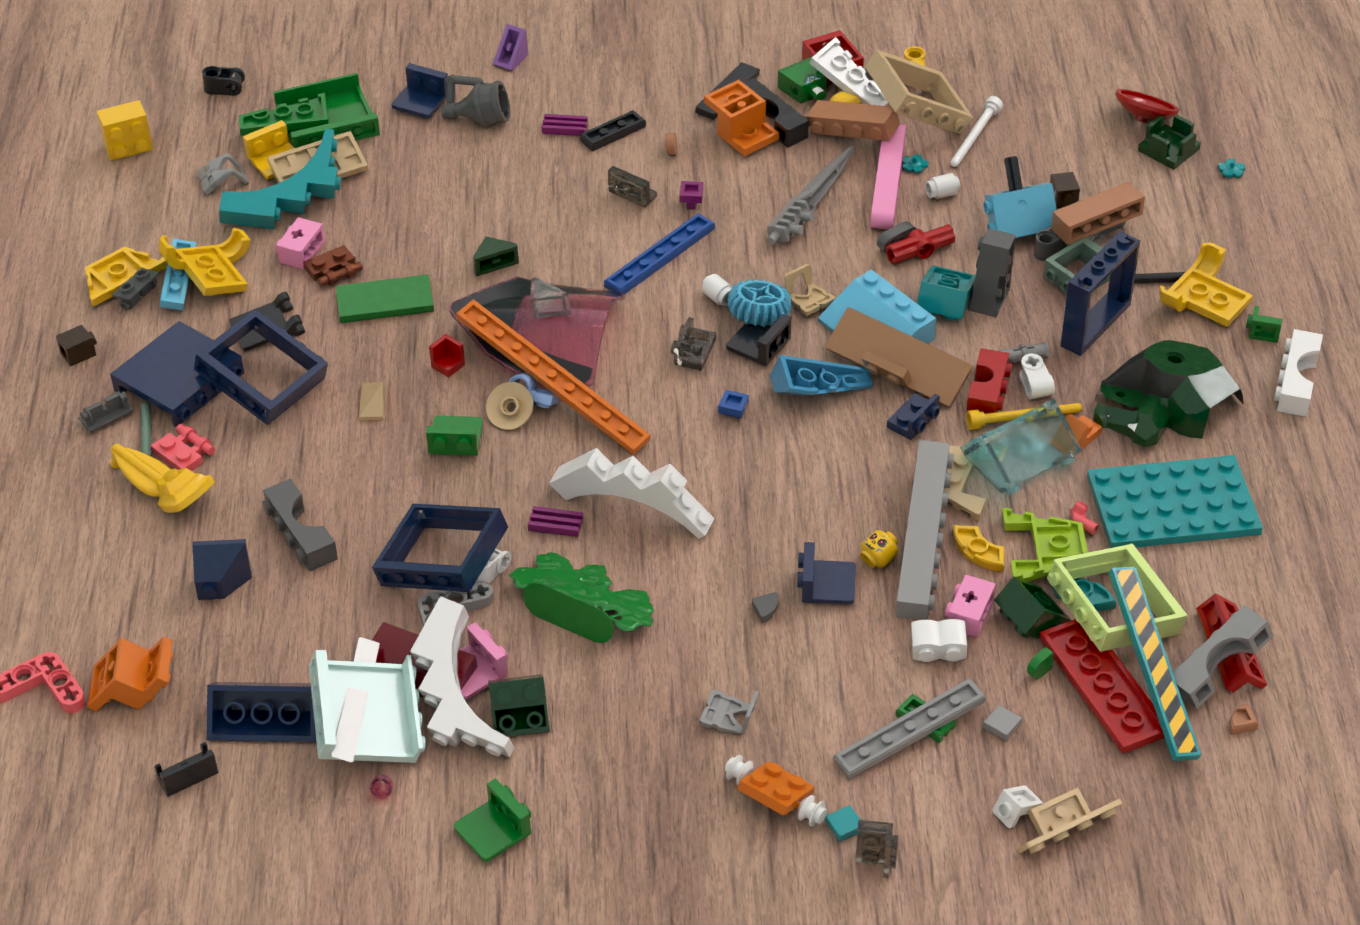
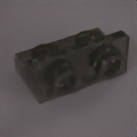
M615 166L608 170L609 192L643 207L649 205L657 197V191L650 189L649 181Z
M858 820L856 861L870 865L876 863L884 864L883 878H889L890 868H896L898 835H893V823Z

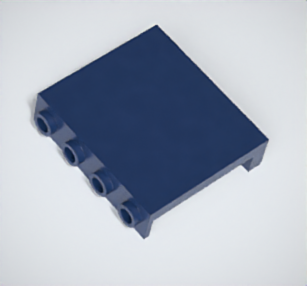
M178 321L110 374L114 392L131 391L172 415L173 424L177 427L222 392L194 370L196 354L214 340ZM228 348L215 358L239 377L244 374L242 356Z

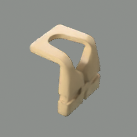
M805 264L784 275L785 289L791 295V303L805 316L819 311L820 308L828 307L836 299L834 295L826 293L824 289L813 284L810 264ZM800 273H802L805 285L809 290L807 295L793 293V280Z

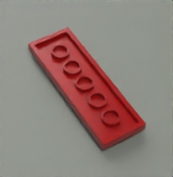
M1076 619L1040 632V641L1045 648L1047 647L1053 652V659L1122 754L1165 738L1153 703L1112 649L1100 652Z

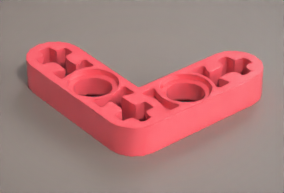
M42 653L0 674V703L6 702L45 683L65 712L76 713L85 706L86 701L81 687L56 653ZM47 664L53 666L54 671L51 672ZM23 674L31 675V677L25 681L17 680L18 677ZM59 679L67 680L64 685H54V682ZM69 692H70L72 698L74 699V701H71L70 699L67 698V694H68Z

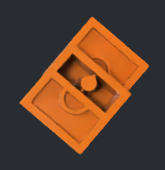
M740 80L704 96V103L717 113V135L744 157L779 140V132L766 123V101Z
M163 636L148 650L120 638L93 666L87 708L97 712L105 703L108 704L111 699H114L140 710L147 702H151L155 694L161 688H165L170 681L169 667L174 655L172 652L173 640Z

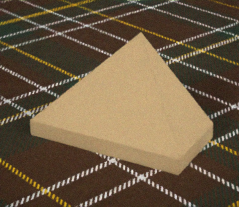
M362 383L359 421L384 420L387 383Z

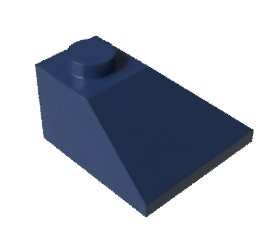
M246 539L193 542L194 584L198 600L224 599L252 578Z

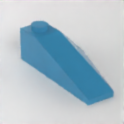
M779 355L770 374L774 393L794 396L866 389L873 386L870 373L865 367Z

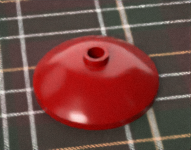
M1117 89L1115 93L1117 100L1124 109L1135 115V120L1147 123L1148 120H1154L1158 116L1164 117V120L1178 115L1180 110L1177 106L1145 93L1128 89Z

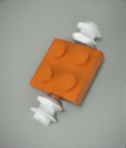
M738 755L735 758L732 757L725 766L726 779L732 780L734 777L737 778V790L783 816L796 808L798 809V819L803 821L805 818H808L809 826L811 827L821 824L827 815L826 803L824 801L818 804L815 803V796H813L815 786L807 783L802 777L795 776L784 770L780 765L770 761L754 770L753 762L743 763L742 755Z

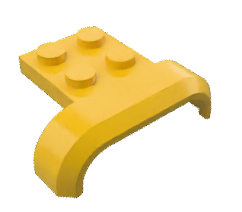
M233 228L230 237L218 245L179 249L169 245L165 235L161 236L159 240L161 255L171 267L184 270L204 296L225 293L233 294L246 291L248 283L232 264L242 258L250 246L251 239L243 230Z
M1211 242L1202 243L1194 264L1168 291L1162 285L1159 289L1162 304L1178 312L1188 308L1225 327H1228L1252 302L1253 295L1215 278L1224 261L1226 249Z

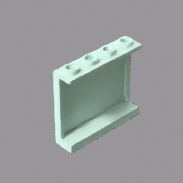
M315 650L309 663L318 759L341 760L332 757V753L336 747V734L347 687L369 691L354 760L416 763L420 753L425 750L426 742L425 737L421 736L422 713L418 712L419 690L415 689L416 667L412 666L411 655L406 656L403 664L327 660L326 650Z

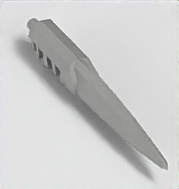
M851 146L841 153L799 194L788 201L767 226V233L769 235L767 242L769 244L789 242L790 238H793L795 234L803 233L804 228L802 225L806 221L814 220L813 212L816 210L815 206L836 181L850 159L855 146Z

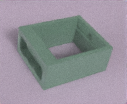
M1087 237L1070 244L1045 260L1043 277L1067 294L1068 282L1075 275L1065 267L1078 259L1087 264L1102 247ZM1110 275L1097 288L1110 281Z

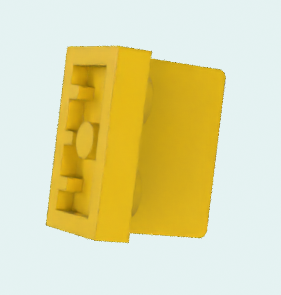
M283 121L243 136L247 159L267 180L275 178L268 164V157L295 149L289 143L287 126Z

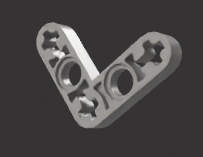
M476 582L470 592L439 590L426 593L419 598L418 607L424 627L431 614L428 605L432 604L435 607L440 596L449 600L454 597L462 598L463 600L459 604L464 605L466 611L485 608L492 604L494 600L493 588L487 582Z

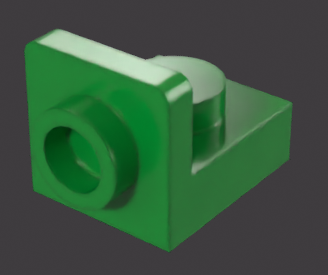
M1254 306L1253 315L1248 314L1246 328L1250 329L1249 338L1278 343L1282 319L1258 315L1259 307Z

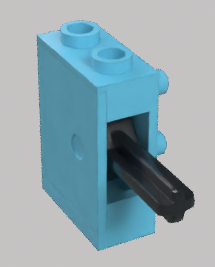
M1017 156L1006 157L1004 163L1009 190L984 195L983 208L985 214L988 215L989 221L987 230L990 228L1014 234L1017 238L1036 234L1052 226L1053 211L1057 210L1052 183L1022 187Z

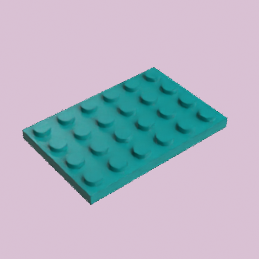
M1235 455L1088 469L1087 479L1110 548L1133 544L1135 547L1262 535L1263 527Z

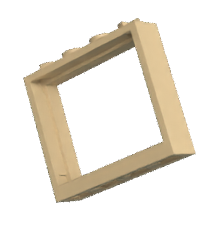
M876 49L865 65V68L895 113L958 134H962L972 120L973 116L942 72ZM904 84L929 92L935 101L910 93Z

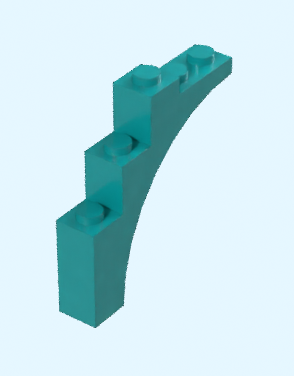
M325 129L322 142L315 155L292 177L260 190L222 192L219 207L220 223L275 229L276 221H280L281 211L305 214L306 205L310 206L311 196L335 199V192L340 190L341 177L337 176L335 157H332V153L337 152L338 139H334V130Z

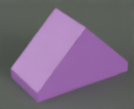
M506 24L493 64L513 71L528 55L527 30Z

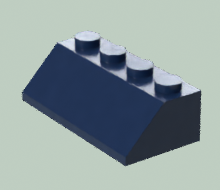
M212 682L208 684L207 740L316 742L311 683Z

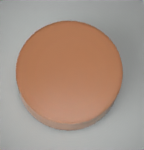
M676 133L666 134L665 146L668 155H677Z

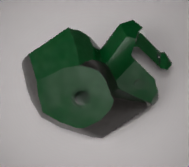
M1163 340L1150 345L1131 357L1101 382L1099 391L1106 398L1131 408L1138 406V410L1129 411L1098 403L1094 409L1093 421L1102 426V428H1109L1132 438V443L1143 447L1157 445L1167 427L1181 435L1202 439L1210 408L1232 393L1243 404V394L1219 359L1208 348L1184 342Z

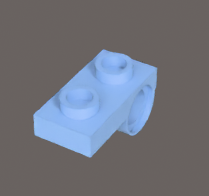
M526 372L515 375L509 380V382L519 383L520 379H523L526 383V388L532 395L533 402H536L538 407L550 408L551 405L559 403V397L550 390L537 388V380Z

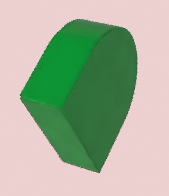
M1047 647L1038 652L1030 660L1027 666V673L1033 678L1039 679L1050 671L1053 665V652Z

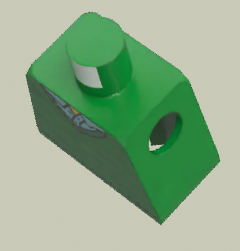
M812 57L778 70V88L799 103H804L811 99L817 101L826 98L827 78L809 64Z

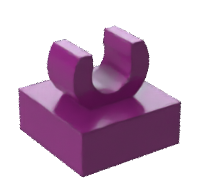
M681 181L679 203H686L687 209H696V203H702L704 182Z

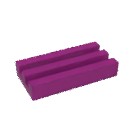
M545 114L542 133L580 136V134L587 130L588 116Z
M533 506V513H531L530 521L528 522L529 531L579 536L584 519L583 512Z

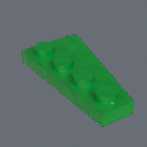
M325 93L317 94L318 98L308 100L307 97L299 99V103L287 106L286 103L280 104L271 111L265 108L239 115L240 134L245 136L279 121H283L286 124L287 131H297L328 124Z

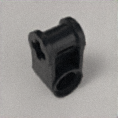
M205 67L202 70L204 91L210 95L236 96L242 91L241 83L245 80V73L236 67Z

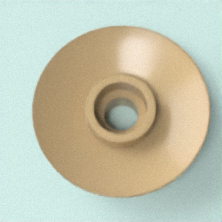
M502 383L490 393L487 399L486 412L488 418L496 427L503 430L520 428L531 417L534 405L530 391L520 383ZM516 404L515 410L510 412V406Z

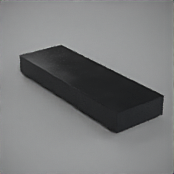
M632 110L580 134V141L591 151H595L645 128L646 121Z

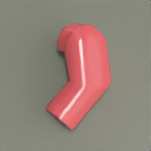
M1077 501L1074 504V508H1071L1072 521L1082 522L1084 531L1093 536L1096 534L1099 524L1087 518L1085 513L1088 509L1087 504Z

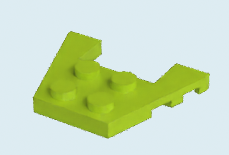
M1002 508L1004 531L1031 530L1036 560H1011L1010 570L1012 578L1017 577L1024 581H1030L1046 577L1054 559L1088 553L1082 522L1051 516L1049 520L1036 518L1034 513L1024 512V515L1012 513L1010 508Z

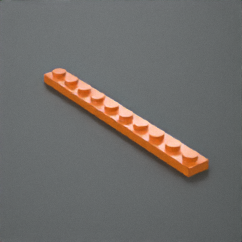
M474 299L456 313L457 319L632 455H635L650 441L651 435Z

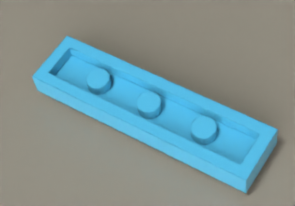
M173 238L172 245L175 249L196 247V242ZM169 264L167 265L159 307L183 311L190 278L184 270H178Z

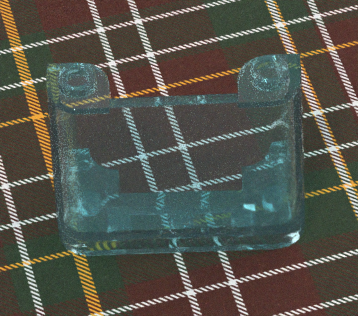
M1054 398L994 430L992 429L979 435L960 447L964 456L1001 494L1006 492L1008 496L1022 489L1019 484L1059 463L1064 467L1076 461L1074 456L1083 451Z

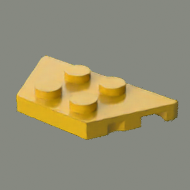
M122 247L86 266L85 271L92 306L94 307L113 297L112 294L130 279L136 271L145 268L160 272L167 268V261L164 257L156 260L150 258L149 253L137 252L134 249Z

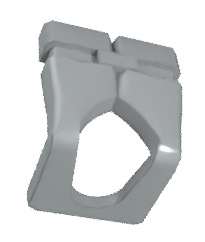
M228 153L211 160L207 166L204 165L197 171L203 192L206 195L214 191L217 186L222 184L232 174L245 185L249 183L243 165ZM229 160L238 170L232 167L222 170V167Z
M711 690L706 707L700 718V725L709 729L712 727L717 728V731L743 735L748 727L751 713L754 711L759 691L755 690L751 703L748 704L733 696L724 695L723 692L718 690ZM746 713L743 726L735 720L734 715Z

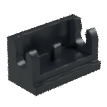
M206 742L200 744V753L164 770H162L160 763L154 766L156 779L167 797L219 773L215 755L211 749L208 750Z

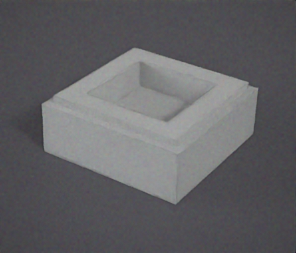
M998 705L984 721L983 728L1007 741L1021 725L1022 718Z

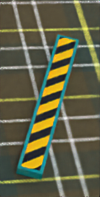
M1136 567L1111 568L1108 574L1172 760H1198L1201 752Z

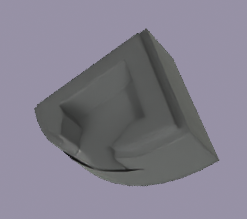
M777 592L752 598V606L761 623L771 619L778 607Z

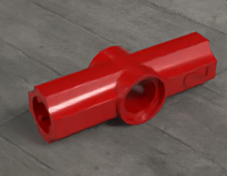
M949 224L927 232L915 229L908 234L906 239L886 245L885 252L891 264L918 256L920 259H926L933 254L935 249L955 243L956 236Z

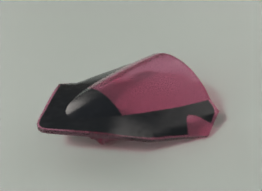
M515 277L452 302L449 306V312L486 356L516 374L525 372L457 319L456 313L473 299L589 387L594 383L601 340L609 313L617 301L625 299V294L599 289L546 284Z

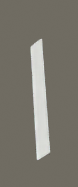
M359 637L353 662L375 663L380 644ZM347 687L336 734V747L332 757L353 762L369 691Z

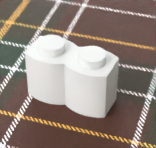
M947 619L939 622L934 620L911 622L912 656L914 660L930 662L942 659L955 662L967 658L965 621Z

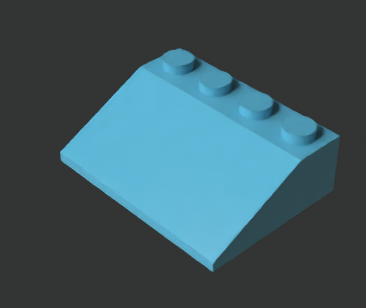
M872 269L854 279L818 317V321L833 332L846 309L850 307L922 342L929 343L935 339L936 318Z

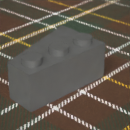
M988 228L985 237H980L977 248L980 254L976 262L977 271L969 311L997 318L1011 287L1016 235Z

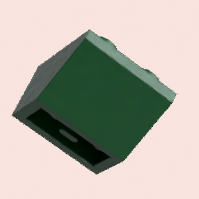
M542 674L488 681L494 730L507 737L550 731L544 677Z

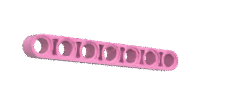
M904 124L899 125L890 141H881L870 228L888 230L894 227L906 136V125Z

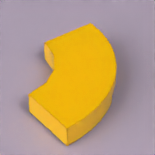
M953 525V540L963 556L980 567L1004 572L1003 546L994 545L987 541L980 534L979 526Z

